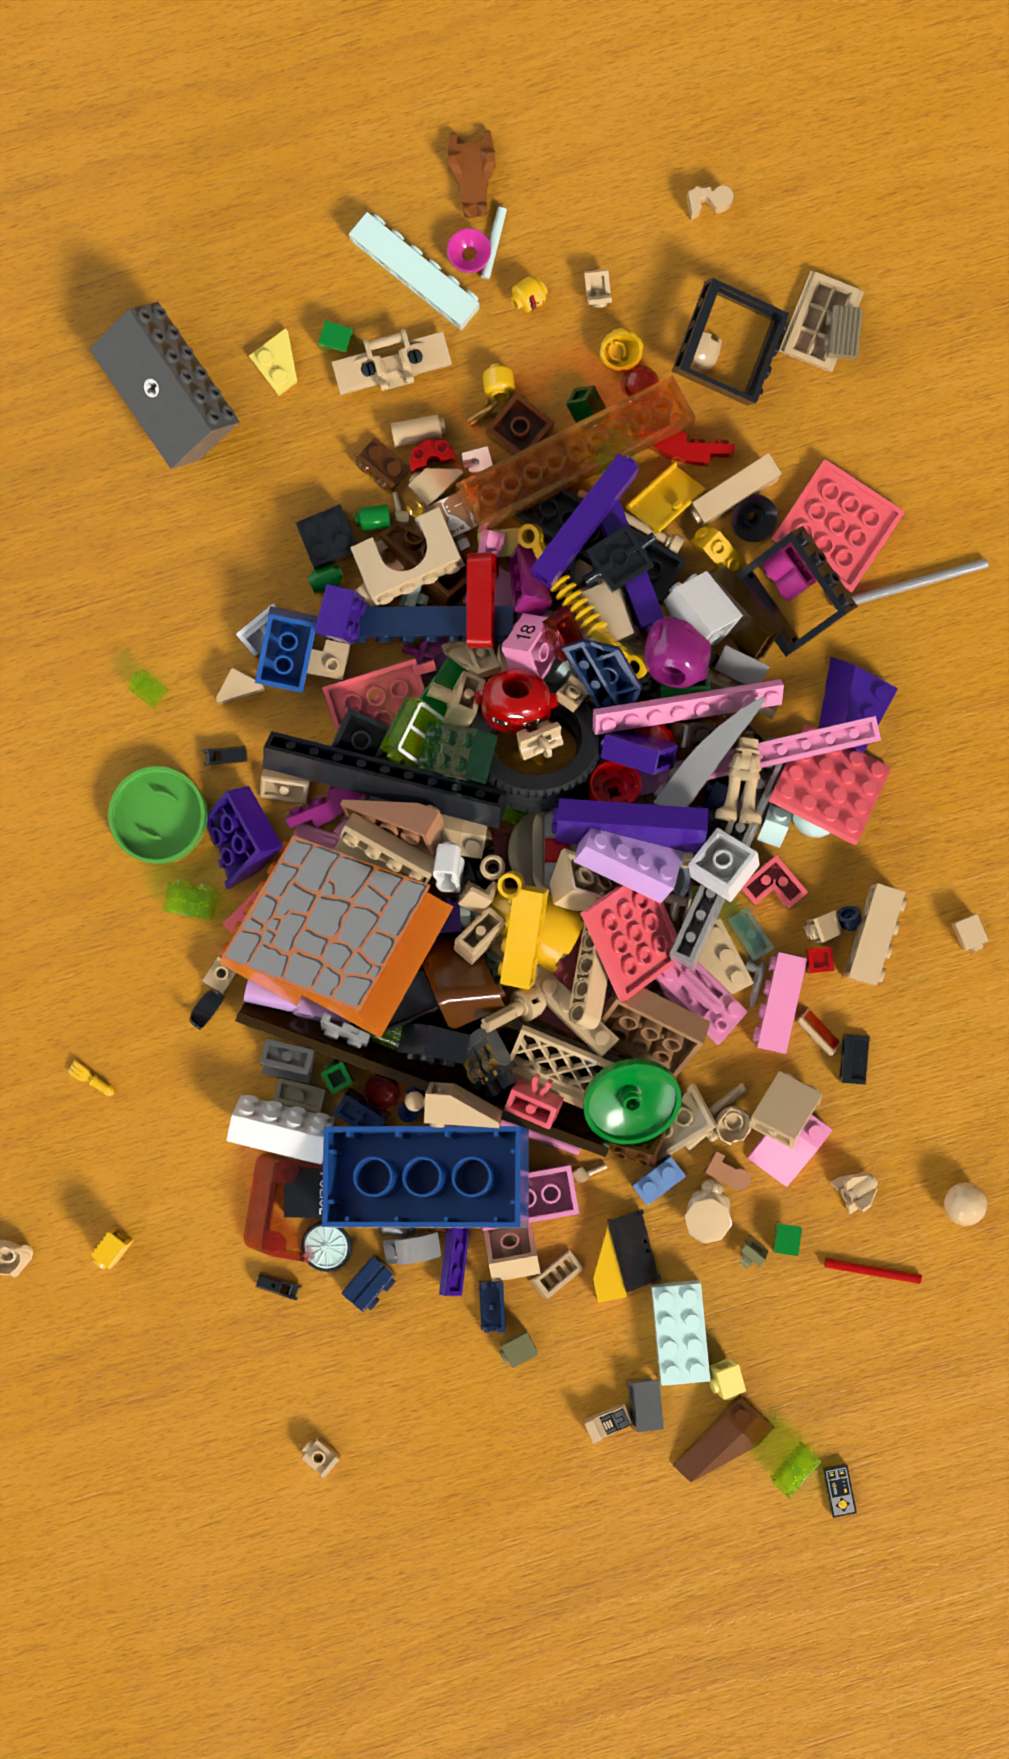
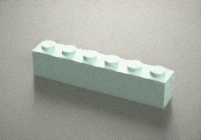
M367 212L349 233L350 241L462 331L480 309L478 297L470 290L465 292L460 288V283L453 276L448 275L447 277L440 271L441 267L431 259L428 262L423 258V253L415 245H407L403 241L404 237L394 229L390 231L384 226L386 223L378 215L374 214L372 216Z

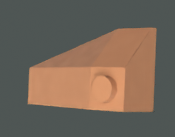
M342 800L340 803L347 817L350 818L354 812L435 858L437 845L441 843L444 821L439 809L432 805L425 806L419 803Z

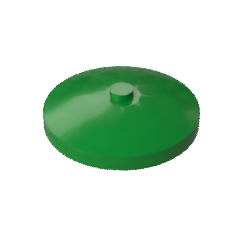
M626 1059L605 1067L592 1078L584 1092L583 1111L589 1127L599 1137L618 1144L641 1143L660 1135L674 1122L681 1107V1091L673 1073L662 1064L648 1059Z

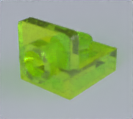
M144 670L140 673L137 671L128 682L131 684L128 689L153 709L168 691L166 687Z

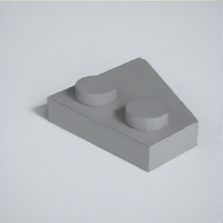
M327 1013L323 1014L320 1022L321 1030L325 1031V1036L335 1040L338 1037L348 1040V1045L358 1049L361 1046L367 1048L370 1034L348 1023L334 1021L330 1019L331 1015Z

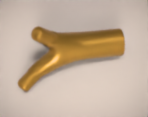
M487 399L481 410L467 418L471 427L486 418H496L499 413L492 411L500 402L496 400L489 405L490 400Z

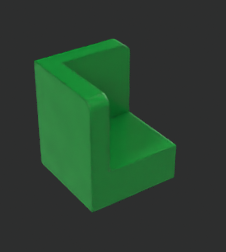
M325 320L318 341L319 349L329 351L332 348L346 352L350 338L353 339L354 336L353 329Z
M776 1222L772 1251L779 1254L799 1256L802 1228Z

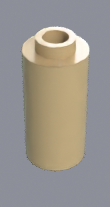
M438 414L390 423L395 447L420 443L429 439H441L442 433H446L444 418L439 419Z

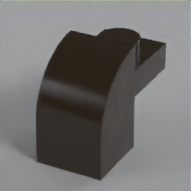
M690 719L665 723L664 725L667 730L672 731L675 744H678V747L690 749V745L698 746L715 730L716 723L715 720Z

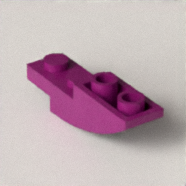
M330 785L326 791L328 797L325 798L322 795L313 799L310 805L305 807L298 805L289 810L290 813L287 814L286 822L289 828H292L312 819L315 827H318L344 812L340 804L342 800H357L362 793Z

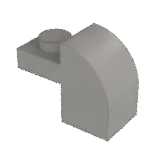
M438 1232L383 1240L386 1264H411L441 1257Z

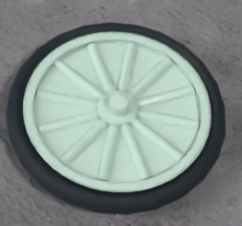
M317 1222L304 1233L301 1241V1250L305 1261L311 1267L319 1271L331 1272L340 1269L346 1264L351 1255L352 1244L344 1228L322 1227V1222Z

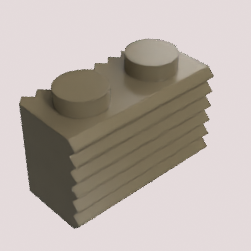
M834 305L831 312H827L826 326L830 327L829 336L825 335L823 350L827 351V358L857 359L863 308Z

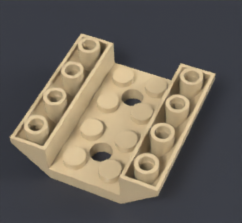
M354 812L339 836L341 838L334 848L335 851L426 884L433 874L435 858Z

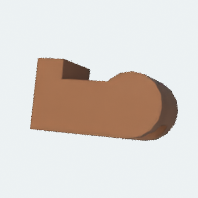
M715 1150L704 1172L734 1189H746L751 1182L749 1173L743 1168H734L723 1162L725 1155Z

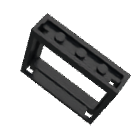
M709 279L703 284L671 372L744 405L755 404L759 396L763 394L762 385L764 380L770 375L772 369L770 364L772 358L779 351L780 344L778 342L781 334L787 329L785 325L789 313L717 279ZM717 295L771 320L744 393L690 369Z
M804 526L790 532L735 574L784 626L775 642L785 657L797 651L858 607L851 597L852 594L846 590L840 576L832 569L827 562L825 554L819 550L813 541L812 535L808 534ZM790 543L793 544L837 609L836 613L801 638H798L754 573L756 568Z

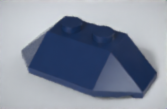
M587 639L563 646L564 653L597 709L636 703L642 685L619 646Z

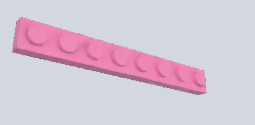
M781 679L593 709V731L595 735L738 712L760 697L766 699L761 708L782 705L784 684Z

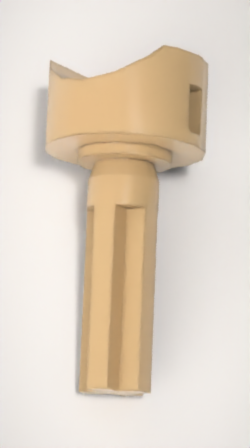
M531 987L529 990L518 989L511 994L510 1005L481 1020V1028L489 1033L517 1017L524 1022L531 1021L541 1015L546 1007L543 993L540 989Z

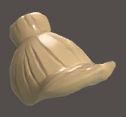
M0 1240V1275L11 1274L12 1277L18 1276L32 1259L34 1252L32 1247L28 1244L18 1245L12 1241Z

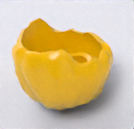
M614 329L604 337L601 343L600 359L605 367L614 371L632 369L642 358L643 343L637 333L629 329Z

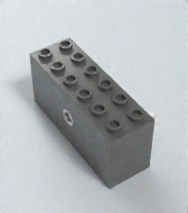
M159 302L128 309L89 349L170 469L200 460L240 422L234 410L227 404L221 395V391L212 382L206 369L195 357L193 350L187 345L179 329L174 326L166 310Z

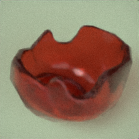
M638 365L625 371L621 379L623 394L635 402L649 401L656 396L660 387L658 375L650 367Z
M375 1074L365 1082L363 1094L368 1104L377 1109L386 1110L397 1104L400 1088L396 1080Z

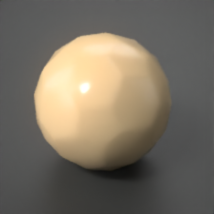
M968 1182L958 1183L952 1186L944 1197L945 1213L956 1224L962 1226L974 1225L986 1214V1195L975 1184Z

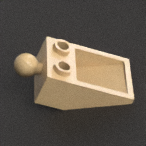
M430 1082L425 1097L421 1093L414 1091L410 1092L405 1098V1105L411 1111H419L425 1107L424 1123H430L431 1127L440 1128L445 1127L446 1124L499 1128L503 1116L502 1110L454 1083Z

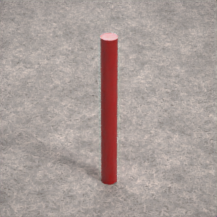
M825 1258L824 1268L916 1284H921L922 1274Z

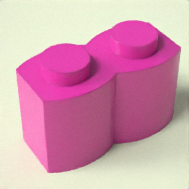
M791 543L762 564L765 574L776 582L779 594L788 601L797 598L817 582Z

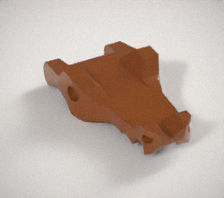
M490 130L483 131L482 138L484 142L457 144V133H449V171L460 187L463 212L467 218L484 217L488 214L487 186L496 167L495 150Z

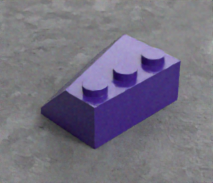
M830 657L818 729L876 716L877 724L879 725L898 688L856 665ZM868 744L851 747V749L862 754Z
M250 786L226 791L208 812L207 826L213 845L218 846L221 856L218 859L220 868L225 869L228 879L224 881L226 889H230L260 872L283 847Z

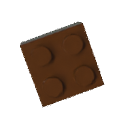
M516 392L486 429V436L525 465L543 438H546L554 428V421Z

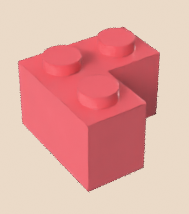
M777 855L773 856L755 871L740 890L752 906L756 905L772 891L786 909L793 906L808 893Z

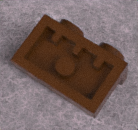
M375 437L360 454L358 453L355 456L358 462L356 466L366 475L369 472L376 477L374 481L384 490L389 488L393 492L411 471L407 464Z
M664 1131L650 1140L635 1144L610 1142V1147L613 1154L619 1159H630L642 1166L651 1165L657 1167L659 1163L657 1154L666 1134Z

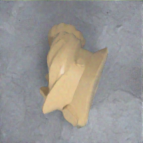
M710 1179L702 1183V1190L693 1193L688 1202L687 1213L684 1216L689 1235L702 1243L722 1240L732 1226L730 1200L723 1193L724 1187L721 1183Z

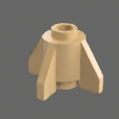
M863 1171L859 1174L840 1176L831 1181V1185L841 1192L843 1199L846 1201L849 1214L857 1209L864 1212L871 1207L878 1185L876 1178L871 1173Z

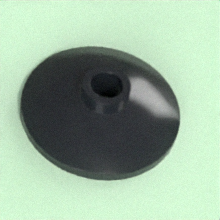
M752 494L737 503L733 509L731 516L733 531L739 538L747 542L763 540L775 528L777 509L774 503L766 496ZM754 512V517L748 520L749 515Z

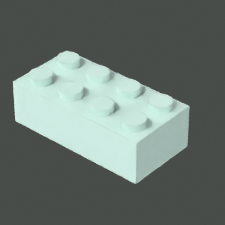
M699 1280L651 1284L661 1386L710 1381L701 1282Z

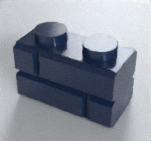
M373 1254L342 1290L341 1294L360 1311L364 1312L367 1308L371 1311L380 1300L377 1297L382 1290L387 1292L396 1282L393 1279L396 1273L379 1257Z

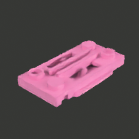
M698 962L694 970L675 963L654 979L660 984L659 988L663 991V996L667 1000L711 1021L707 1035L717 1045L728 1036L748 1012Z

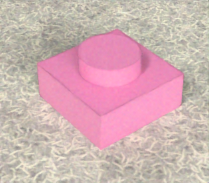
M482 529L478 553L493 552L496 556L501 557L506 533Z

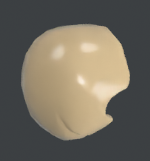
M738 1106L724 1108L716 1116L715 1122L718 1127L715 1129L718 1137L729 1145L737 1141H744L751 1131V1118L748 1112Z

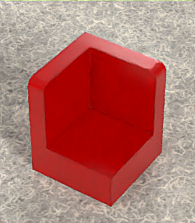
M832 947L805 949L807 973L835 971Z

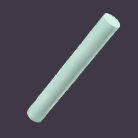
M504 207L497 208L489 240L491 256L486 266L482 269L480 276L483 279H490L507 211Z

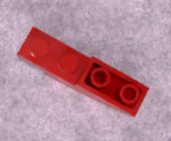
M646 427L643 428V431H638L637 441L653 452L668 459L694 466L708 467L710 457L733 458L735 454V444H729L728 440H715V443H705L704 439H691V442H687V433L681 432V429L669 428L667 432L657 431V428Z

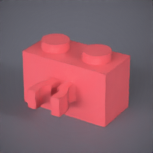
M535 1074L532 1084L519 1078L510 1092L504 1110L550 1129L557 1118L564 1097L548 1091L554 1080L548 1079L546 1085L541 1088L538 1081L541 1076L540 1074Z

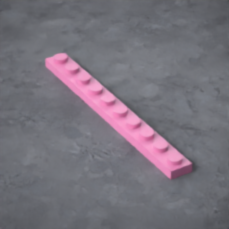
M876 716L758 743V750L760 751L758 756L761 768L881 741ZM730 749L708 780L729 776V764L735 754V749ZM685 760L675 762V763H674V766H675L676 764H677L678 766H681V764H682ZM672 769L654 775L640 770L637 771L642 783L641 796L655 793L661 784L666 786L671 779L668 777V774Z

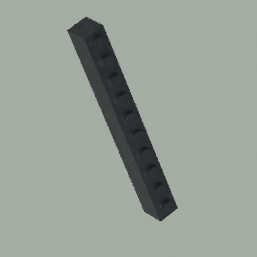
M271 731L263 747V768L393 802L419 803L425 806L432 805L439 809L440 814L497 829L505 813L507 791L274 731Z

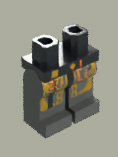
M482 1028L474 1031L469 1038L465 1064L463 1066L467 1071L468 1079L473 1083L474 1091L483 1090L488 1100L503 1093L497 1081L503 1090L518 1082L511 1071L517 1065L514 1060L511 1061L509 1052L496 1029L489 1033Z

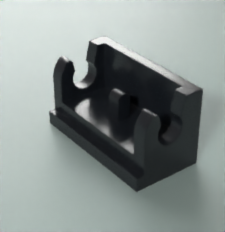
M843 1034L839 1082L866 1084L870 1036Z

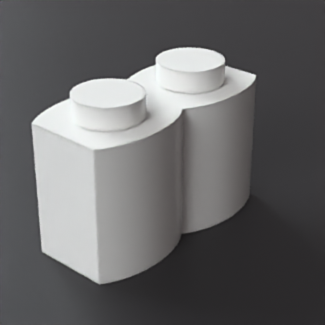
M453 842L438 844L433 869V877L437 880L436 886L442 892L459 893L464 870V859L461 857V849Z

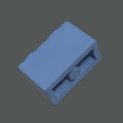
M668 1156L660 1161L657 1167H652L631 1185L648 1206L686 1177V1175L673 1158Z

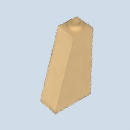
M768 453L692 502L690 514L696 523L700 522L704 527L706 524L734 509L736 504L752 494H758L777 483L782 473Z

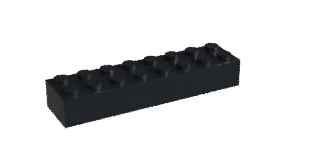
M519 462L494 503V508L522 525L537 524L541 527L544 538L552 541L583 499ZM598 526L576 555V557L590 565L592 563L585 554V551L604 539L600 526ZM630 527L632 533L640 540L645 537V535ZM654 542L646 547L647 556L654 565L647 573L658 602L662 604L687 560Z

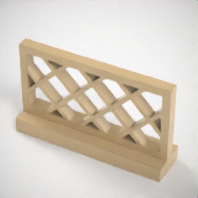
M525 1025L522 1026L510 1054L511 1061L514 1060L517 1067L511 1070L517 1081L520 1078L532 1084L533 1077L537 1073L541 1075L538 1081L539 1087L542 1088L546 1085L548 1079L554 1080L548 1091L564 1097L563 1101L582 1109L584 1092L588 1086L585 1083L590 1082L596 1075L592 1066L598 1065L605 1068L613 1064L609 1060ZM524 1035L534 1038L536 1043L528 1045L523 1038ZM553 1046L558 1049L559 1053L550 1054L546 1047ZM541 1049L544 1056L535 1058L532 1050ZM525 1052L529 1060L517 1056L516 1054ZM570 1056H577L582 1062L573 1064ZM563 1058L567 1066L558 1068L554 1060ZM548 1062L552 1069L550 1070L539 1064ZM586 1068L590 1075L581 1077L577 1070ZM571 1071L575 1079L562 1075V1073Z

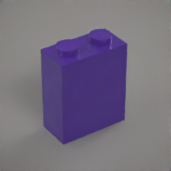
M633 730L616 731L605 734V737L602 739L600 745L602 750L601 758L654 775L674 767L678 744Z

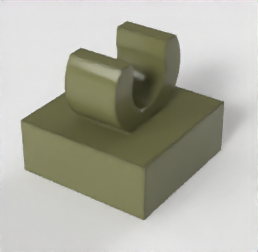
M749 1236L742 1245L741 1252L743 1255L739 1263L745 1268H748L752 1262L760 1267L766 1260L768 1250Z

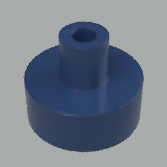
M856 906L843 907L836 913L841 928L848 931L856 930V926L862 921L860 910Z

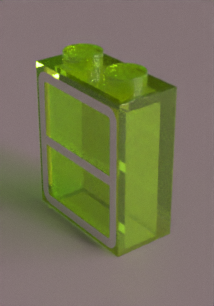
M405 697L380 749L387 753L388 759L396 763L429 771L451 726L443 723L445 717L423 700Z

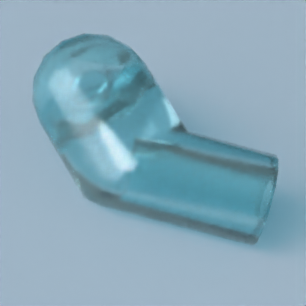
M487 949L482 955L488 963V969L494 982H496V980L498 981L501 978L498 975L501 961Z

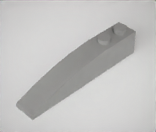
M760 697L738 711L706 737L681 766L676 764L668 774V777L671 778L666 786L661 784L653 796L657 798L654 803L656 805L689 807L765 703L766 699Z

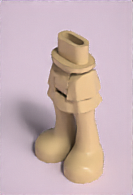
M739 737L738 748H735V754L729 764V784L726 801L723 807L716 810V819L737 821L740 783L745 781L739 822L761 824V815L755 810L756 788L760 779L759 771H761L758 756L760 755L758 739Z

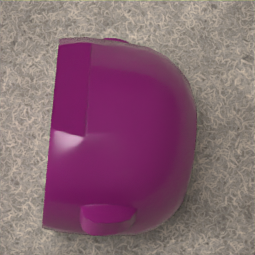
M666 617L655 621L648 632L644 650V663L649 675L657 682L673 688L689 687L707 678V668L711 658L710 642L689 622L682 619Z

